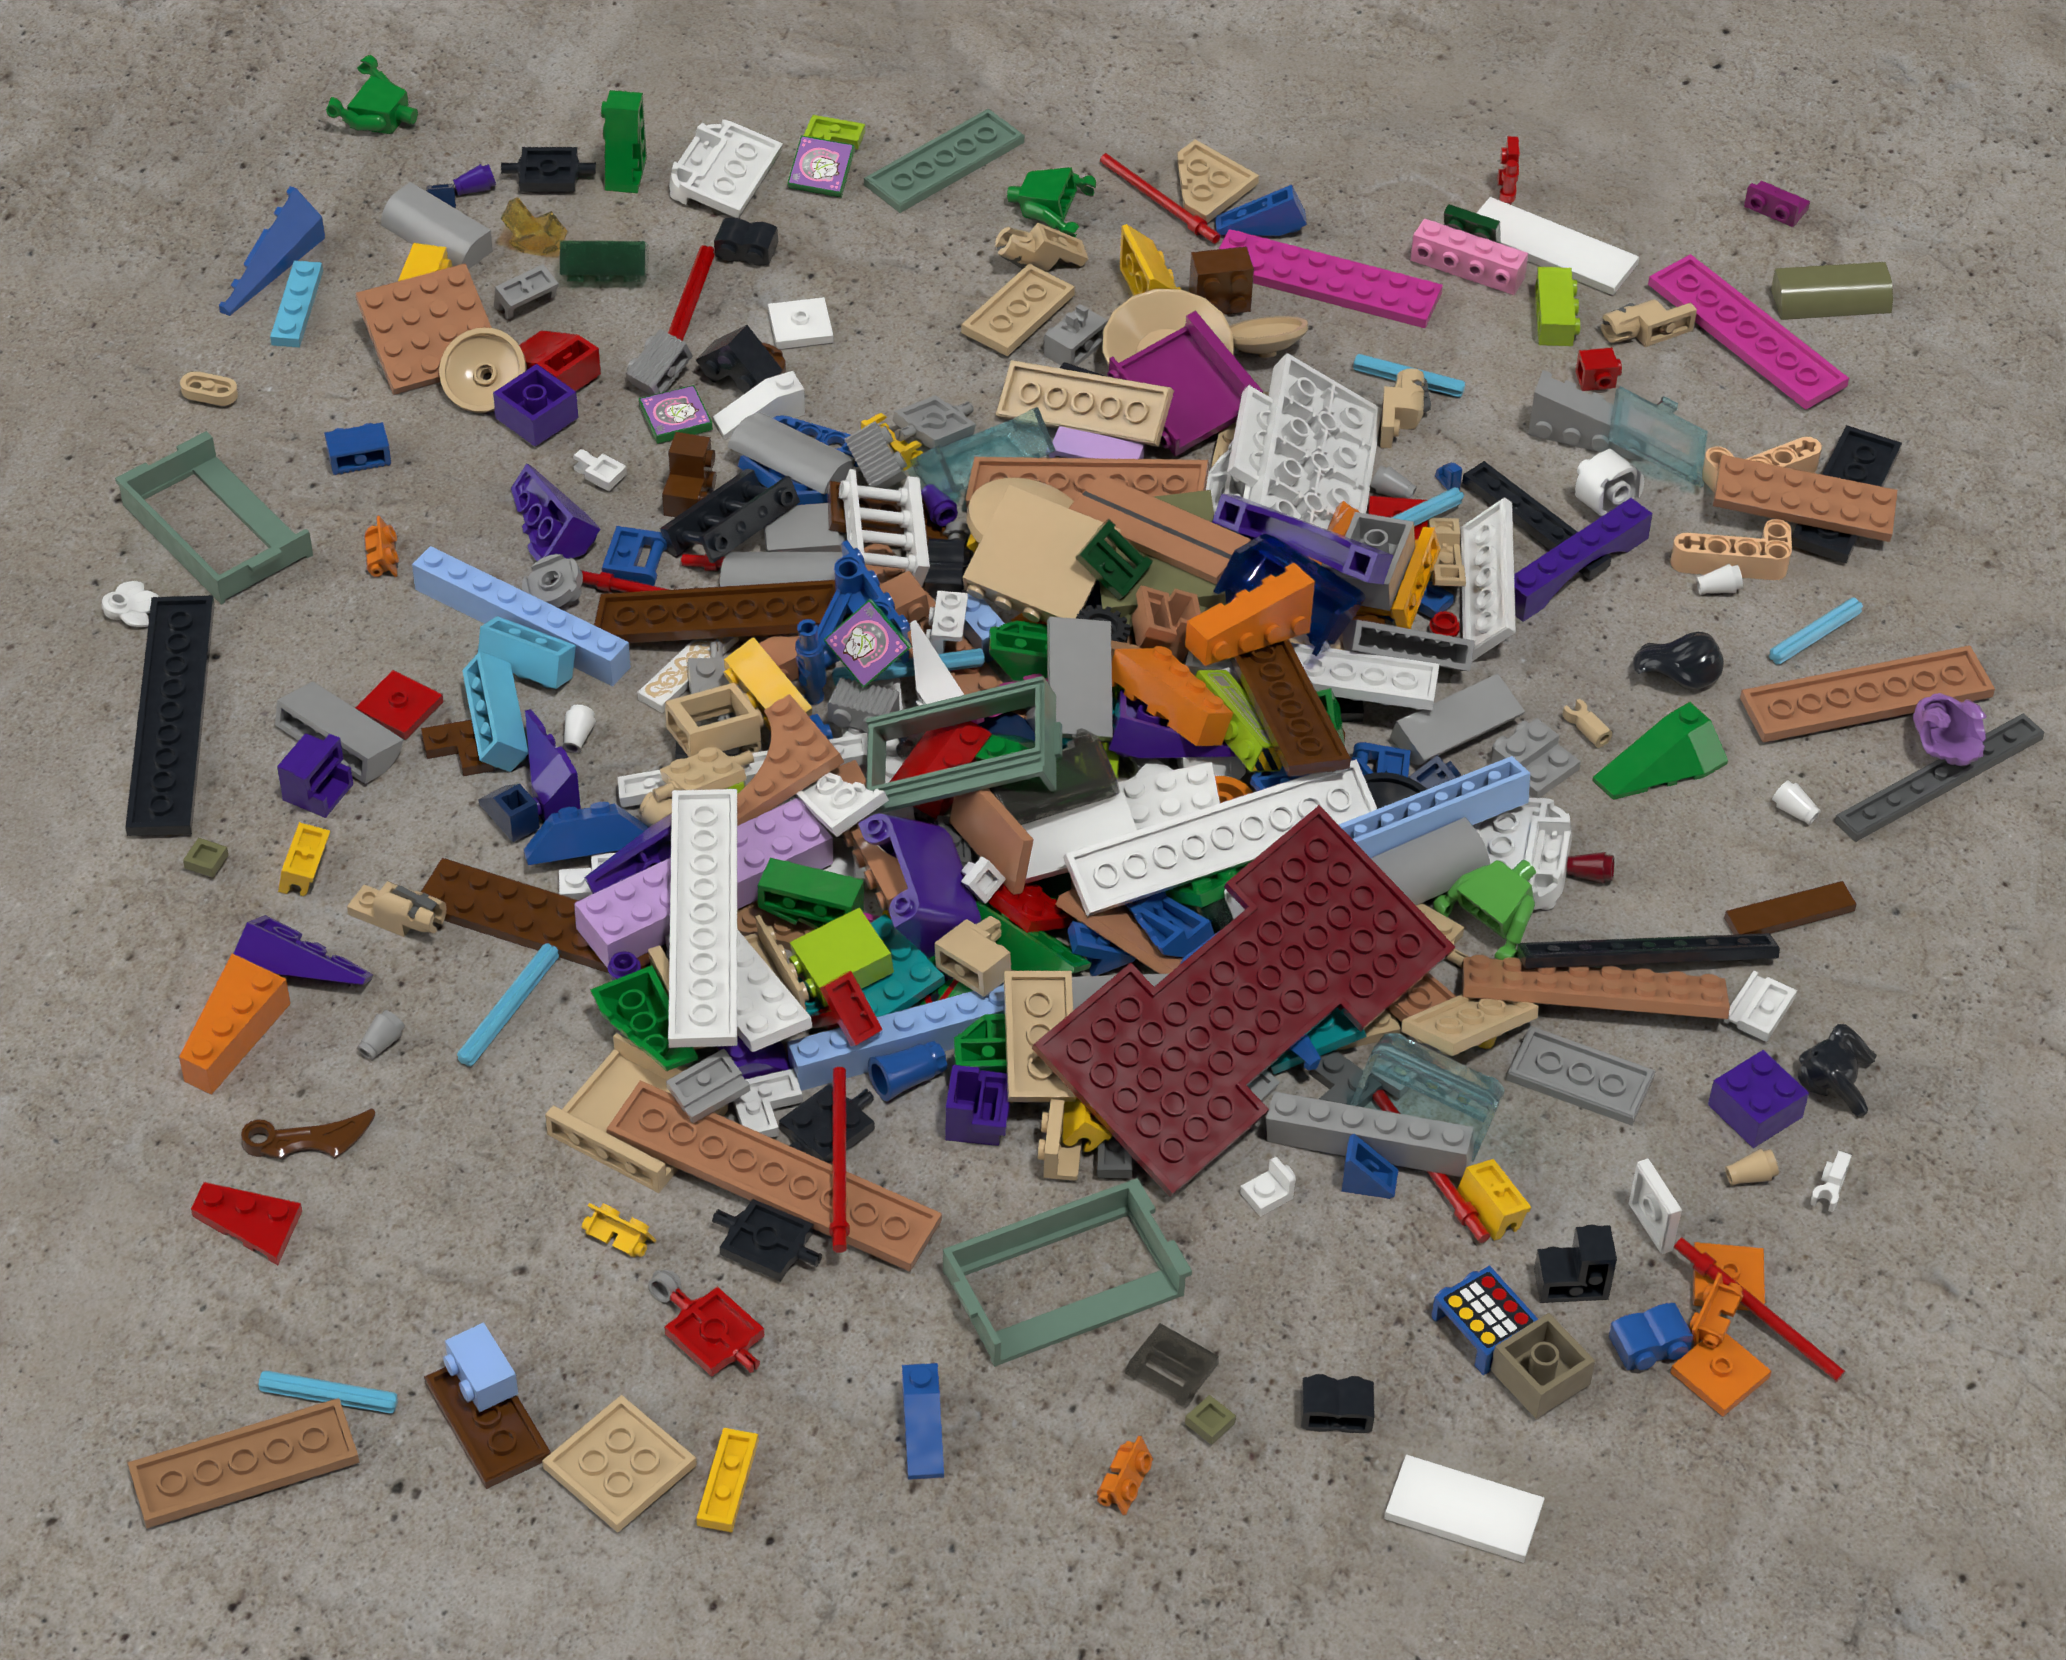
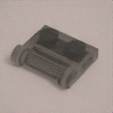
M1159 1323L1130 1359L1126 1366L1125 1374L1133 1379L1138 1377L1175 1398V1403L1187 1408L1196 1392L1218 1366L1219 1356ZM1150 1360L1182 1378L1186 1383L1181 1386L1145 1364Z

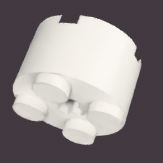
M1607 449L1590 460L1582 461L1577 469L1579 476L1576 482L1575 496L1600 516L1610 512L1629 498L1634 499L1636 497L1639 499L1644 488L1643 474L1612 449Z

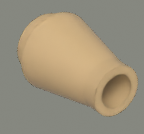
M1760 1148L1741 1160L1725 1166L1726 1175L1731 1186L1742 1183L1772 1181V1177L1779 1175L1777 1161L1771 1149L1763 1151Z

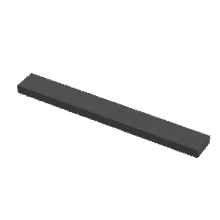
M2023 713L1985 734L1986 740L1983 742L1985 746L1983 757H1980L1977 761L1971 762L1968 765L1957 766L1956 764H1948L1945 759H1938L1837 814L1835 823L1852 840L1857 842L2043 740L2045 732Z

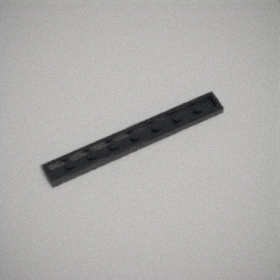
M1770 933L1520 943L1517 946V955L1524 968L1779 958L1780 947Z

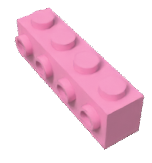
M1424 218L1413 234L1410 261L1515 295L1525 279L1528 253Z

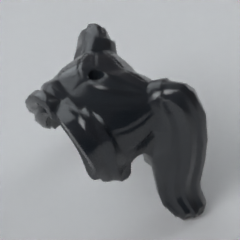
M1837 1024L1834 1026L1828 1039L1817 1043L1800 1054L1799 1061L1801 1066L1798 1071V1079L1801 1085L1812 1093L1828 1096L1830 1093L1828 1089H1833L1845 1101L1854 1115L1864 1116L1868 1112V1107L1862 1094L1854 1085L1858 1076V1062L1871 1064L1875 1062L1877 1055L1851 1027L1846 1024Z

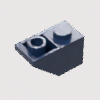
M521 784L505 785L478 799L480 806L512 842L540 828L537 802Z

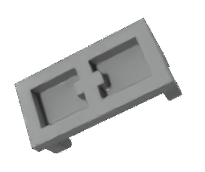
M542 264L495 286L494 307L497 311L504 308L505 319L513 317V310L547 293L549 299L555 297L559 283Z

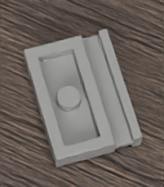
M725 1049L718 1051L666 1081L668 1090L684 1113H687L692 1124L751 1091L749 1082L744 1079L741 1071Z

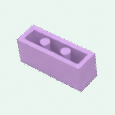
M1059 426L1049 449V458L1144 459V444Z

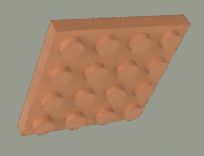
M466 263L356 293V301L393 395L441 382L439 367L441 358L448 345L466 331L475 328H492Z

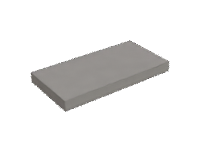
M1049 616L1047 620L1048 684L1056 694V722H1061L1062 738L1111 741L1113 737L1111 621Z
M1530 1026L1507 1073L1506 1080L1633 1126L1654 1080L1656 1070Z

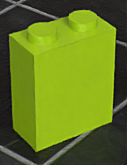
M860 907L790 942L792 956L789 957V962L794 964L797 975L802 973L806 979L804 984L809 995L812 998L818 997L823 1007L828 1006V1003L819 988L847 971H852L861 989L894 973L891 953Z

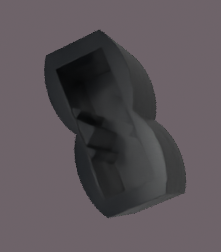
M725 218L714 239L715 256L726 261L743 260L758 266L769 265L779 242L778 229L776 226L766 222L749 223L740 218Z
M929 538L928 555L930 568L925 578V591L932 598L937 597V591L962 593V590H964L962 577L965 573L964 568H967L970 563L971 550L965 549V540Z
M1315 1374L1303 1378L1300 1392L1301 1428L1317 1432L1333 1430L1345 1433L1372 1432L1375 1418L1373 1381L1359 1376H1350L1337 1380L1324 1374Z

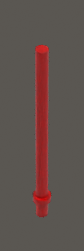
M835 1067L833 1069V1222L829 1225V1234L833 1237V1251L836 1253L846 1251L847 1236L850 1234V1225L846 1220V1069L844 1067Z

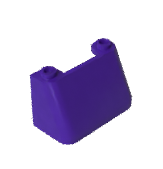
M879 813L858 823L862 836L869 844L880 846L887 854L898 859L908 889L894 897L889 907L890 916L894 927L921 950L928 958L934 956L935 942L966 919L974 924L981 922V915L975 898L961 882L965 877L961 873L963 865L953 838L946 829L939 825Z

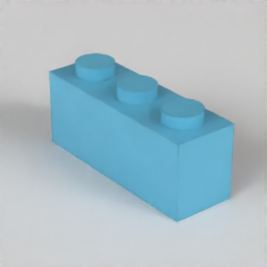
M498 616L480 627L478 652L481 651L511 663L512 673H515L517 677L531 679L541 683L546 688L555 689L573 678L576 645Z

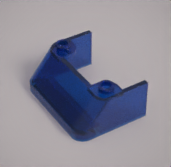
M1262 534L1234 550L1213 591L1218 595L1227 589H1231L1234 596L1244 589L1250 592L1261 586V580L1270 575L1277 577L1285 573V567L1292 563L1297 564L1315 581L1310 632L1306 633V635L1309 637V642L1315 646L1312 654L1316 657L1335 644L1366 598L1360 589L1274 536Z

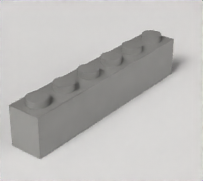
M1275 1091L1266 1117L1267 1141L1271 1143L1346 1156L1349 1136L1355 1133L1392 1165L1463 1177L1466 1167L1471 1164L1474 1152V1127Z

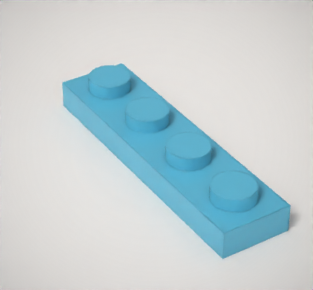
M309 261L293 262L270 336L271 345L300 348L322 277V263Z

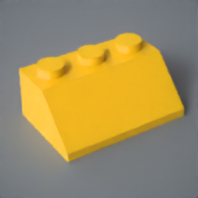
M1127 224L1122 225L1120 270L1133 296L1154 289H1181L1176 287L1173 272L1171 269H1167L1162 251L1157 250L1153 240Z

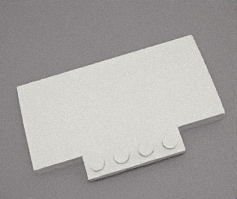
M1286 353L1273 368L1269 396L1250 385L1242 392L1227 473L1252 487L1251 501L1324 529H1328L1335 509L1342 501H1345L1360 513L1366 514L1382 409ZM1322 563V566L1332 569V567Z

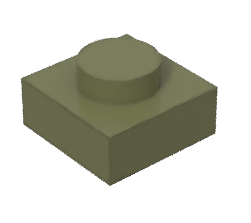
M198 838L183 859L184 868L213 878L228 857V849L226 846Z
M1208 1395L1185 1417V1424L1211 1445L1236 1422V1415L1211 1395Z

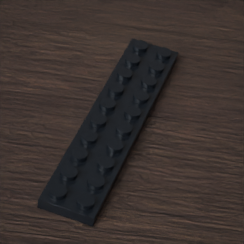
M213 595L151 597L125 826L127 836L192 834L215 606Z

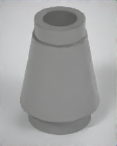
M1381 465L1371 482V487L1375 488L1377 493L1394 498L1412 499L1417 489V486L1413 485L1390 466L1386 468Z
M384 1010L382 1014H376L360 1044L357 1046L358 1051L367 1059L373 1060L375 1056L379 1055L402 1036L401 1031L405 1028L404 1023L388 1010Z

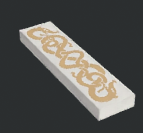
M739 637L692 640L637 692L638 700L663 713L665 711V701L679 698L689 688L688 658H710V644L712 642H716V647L718 642L723 644L724 655L739 641Z

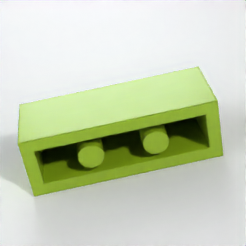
M1537 268L1535 301L1538 345L1573 346L1574 335L1580 334V318H1575L1579 312V299L1574 298L1577 296V280L1572 279V268Z

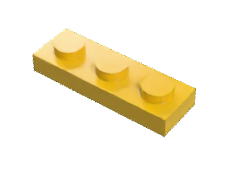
M723 1428L696 1517L697 1526L733 1532L759 1443L758 1434Z

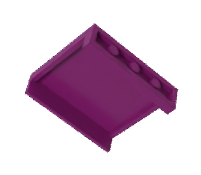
M1196 310L1186 315V323L1183 328L1120 363L1113 356L1109 358L1108 377L1170 387L1174 390L1160 440L1161 445L1166 449L1169 448L1174 456L1237 422L1242 392L1248 385L1263 393V390Z

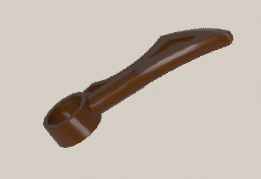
M371 1108L351 1118L329 1124L277 1130L266 1120H253L242 1129V1145L249 1155L256 1157L268 1155L282 1159L293 1152L311 1149L324 1152L335 1159L354 1145L365 1133L375 1117V1110ZM256 1133H264L268 1136L267 1140L262 1143H254L250 1138Z

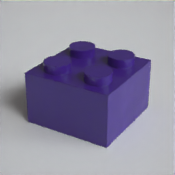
M538 364L493 392L496 419L535 447L579 418L576 391Z
M1762 1050L1713 1080L1708 1105L1754 1149L1803 1118L1809 1092L1769 1054Z

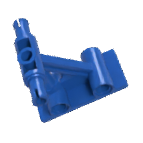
M848 540L841 543L842 557L834 564L836 592L819 626L815 625V621L805 619L797 627L799 638L795 644L797 653L795 658L798 665L799 683L805 691L804 698L811 705L820 704L824 700L823 687L827 680L826 667L840 661L824 642V639L841 624L846 613L853 614L869 599H873L910 643L908 638L910 626L903 614L898 615L892 597L888 592L883 593L879 587L880 583L877 575L873 570L868 571L864 565L865 561L862 553L858 548L853 549ZM909 650L900 657L903 664L909 662Z

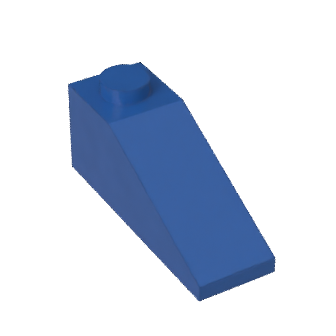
M1293 185L1216 216V230L1220 235H1226L1228 230H1235L1251 235L1282 236L1286 233L1297 232L1307 225L1305 209Z
M938 1363L902 1365V1395L908 1480L944 1478Z

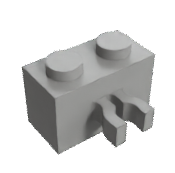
M1078 304L1076 310L1072 313L1068 312L1061 322L1049 328L1045 333L1044 356L1059 365H1062L1064 362L1075 366L1079 365L1103 345V330L1108 320Z

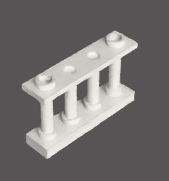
M850 469L846 480H842L839 487V498H842L844 502L848 542L853 549L858 548L865 561L864 565L905 569V572L910 571L922 587L930 564L920 479L908 476L904 487L899 488V490L857 485L856 470ZM859 498L897 502V505L901 506L902 511L893 512L860 508ZM861 520L899 524L900 528H904V535L862 530ZM863 542L899 546L906 550L907 556L899 557L864 552Z

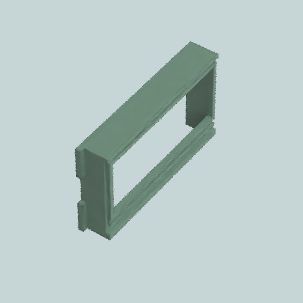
M207 431L176 446V452L151 465L145 462L115 478L116 483L119 485L123 506L221 605L225 603V599L290 566L293 562H297L303 557L309 558L313 556L310 532L304 529L295 534L216 457L213 437ZM194 474L269 549L218 575L145 499Z
M1043 676L866 719L868 724L866 789L871 791L875 789L882 790L889 799L885 804L867 815V818L878 813L884 814L889 811L1038 776L1050 792L1056 790V758L1062 757L1061 722H1056V694ZM1035 705V748L885 783L886 741Z
M1138 1178L943 1249V1273L948 1277L987 1349L994 1367L1184 1296L1185 1279L1192 1275V1270L1174 1240L1167 1242L1151 1215L1155 1213L1156 1208ZM1129 1216L1160 1271L995 1332L968 1283L966 1275Z

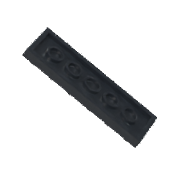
M1846 425L1822 475L1883 487L1900 453L1902 442ZM1797 524L1791 536V541L1794 547L1847 564L1860 536Z

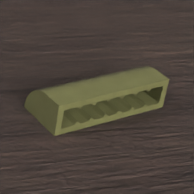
M1886 262L1775 268L1771 292L1781 320L1892 313L1893 287Z

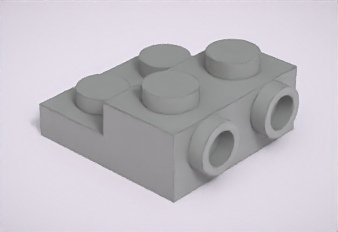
M1538 718L1530 723L1526 720L1522 721L1516 727L1512 736L1509 738L1505 736L1499 737L1492 747L1491 764L1513 756L1530 772L1529 795L1532 798L1542 797L1580 770L1581 761L1558 744L1560 735Z

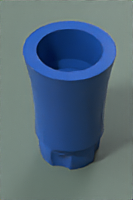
M931 1041L924 1045L918 1044L894 1053L870 1057L868 1060V1073L877 1094L882 1100L889 1101L903 1091L944 1072L948 1064L946 1054L941 1045Z

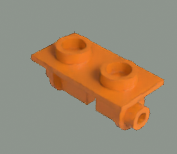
M377 516V526H370L365 532L366 551L369 553L366 555L367 570L374 577H379L386 571H390L394 577H397L396 563L399 562V557L395 550L397 535L394 528L390 524L387 525L380 516Z
M1718 1272L1714 1283L1707 1285L1702 1299L1704 1305L1700 1313L1695 1312L1692 1316L1689 1329L1693 1334L1694 1347L1701 1340L1710 1348H1716L1717 1344H1721L1731 1321L1721 1317L1720 1314L1734 1317L1743 1298L1741 1293L1742 1287L1736 1283H1730L1729 1286L1723 1284L1722 1273Z
M1138 1436L1135 1443L1126 1441L1125 1444L1119 1446L1118 1452L1110 1466L1111 1471L1119 1473V1475L1107 1473L1097 1490L1098 1502L1106 1507L1110 1506L1111 1503L1117 1504L1122 1515L1127 1514L1132 1501L1138 1495V1489L1146 1473L1149 1472L1152 1466L1153 1457L1142 1436Z

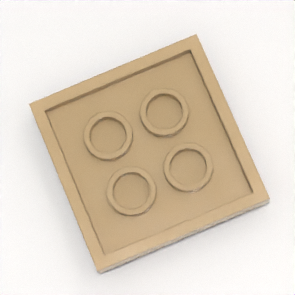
M623 1395L615 1399L542 1460L544 1470L617 1533L697 1466L694 1455Z

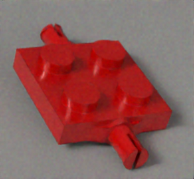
M718 1286L705 1296L695 1300H691L679 1288L676 1289V1293L674 1291L671 1293L670 1301L677 1305L681 1312L675 1319L664 1326L665 1335L711 1377L734 1361H738L750 1373L759 1367L760 1361L748 1352V1349L765 1336L764 1328Z

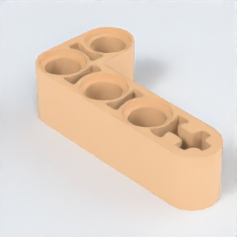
M1802 437L1746 459L1815 473L1818 468L1822 445L1815 438ZM1718 446L1711 447L1706 451L1702 469V479L1714 493L1721 454L1734 457L1729 450Z
M1771 519L1765 523L1762 539L1681 533L1674 539L1670 564L1678 572L1703 575L1727 564L1731 566L1738 565L1742 578L1780 580L1787 574L1792 552L1791 527L1784 520Z

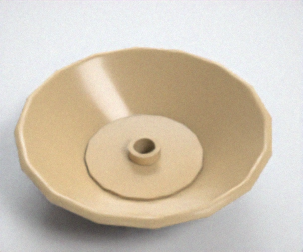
M1154 289L1130 297L1113 311L1103 330V354L1108 365L1109 358L1112 356L1120 363L1183 328L1186 323V315L1195 310L1232 355L1233 332L1224 314L1206 298L1181 289Z

